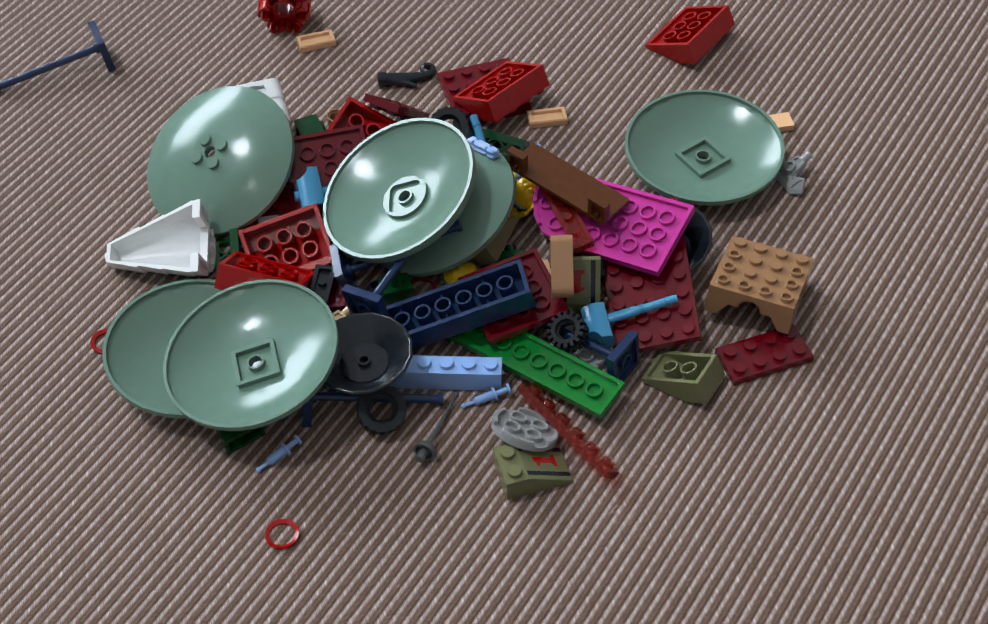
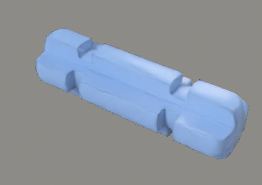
M474 136L467 139L475 151L492 160L499 157L498 148Z

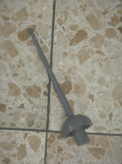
M458 392L454 393V397L428 441L422 440L415 444L413 450L417 455L415 458L417 462L423 463L424 460H432L435 457L436 450L432 442L454 400L459 395Z

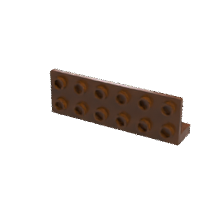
M532 143L524 151L514 146L507 149V162L513 172L602 225L609 222L629 203V198L535 143Z

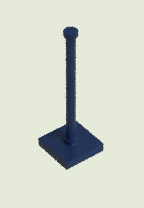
M95 20L88 22V26L95 39V43H92L93 46L1 81L0 92L2 89L93 53H101L109 72L116 70Z
M457 219L441 237L455 231H463L460 220ZM335 244L329 246L334 277L342 288L345 284L358 288L355 272L377 264L363 261L351 264L345 254Z
M410 256L396 260L373 292L345 284L341 291L350 314L375 312L389 316L381 295Z
M548 323L541 326L547 330L550 329ZM566 328L561 332V336L567 339L574 334V332ZM633 330L628 332L614 350L608 349L585 338L587 341L586 345L581 343V346L607 357V373L623 382L640 363L639 336Z
M317 392L303 405L302 427L312 426V403H317V401L358 402L361 394L349 395L341 392ZM438 392V395L402 394V397L406 400L405 403H438V406H443V392ZM377 399V400H375L374 402H389V401L386 400V399Z

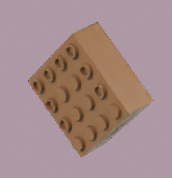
M732 236L709 284L705 310L717 313L727 305L738 307L742 302H752L758 306L760 314L771 318L778 332L789 334L809 283L814 258L746 240L742 237Z

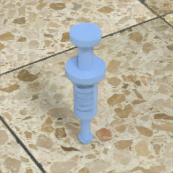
M506 383V387L496 391L494 387H491V391L474 397L470 402L462 403L461 407L464 409L472 404L480 405L493 399L498 401V395L506 392L512 393L510 386Z
M295 434L293 436L294 439L287 445L282 442L280 444L281 447L268 456L264 464L256 468V472H261L267 465H273L286 454L288 456L291 455L290 449L296 444L301 445V439Z

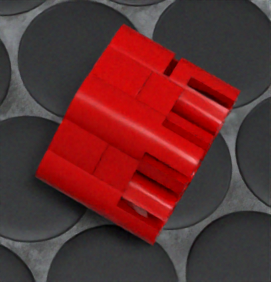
M258 0L257 16L258 18L261 17L262 21L267 22V27L271 33L276 34V25H278V33L283 32L284 24H286L287 32L292 33V26L294 24V33H299L302 29V23L311 18V0Z

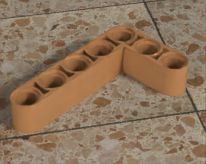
M550 235L549 263L551 268L552 298L574 297L572 235Z

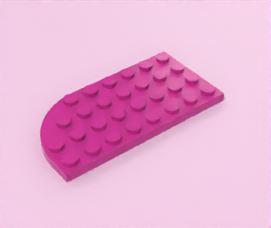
M597 179L629 198V203L609 222L602 225L539 186H536L533 195V214L539 229L549 240L550 235H572L573 251L589 256H600L602 260L658 277L696 211L694 205Z

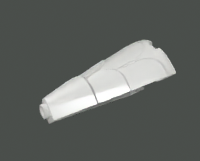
M201 199L192 200L166 215H162L142 227H137L108 243L107 253H105L106 263L112 268L140 273L154 272L191 277L208 276V273L213 272L216 263V241L214 230L210 229V225L207 220H210V216Z

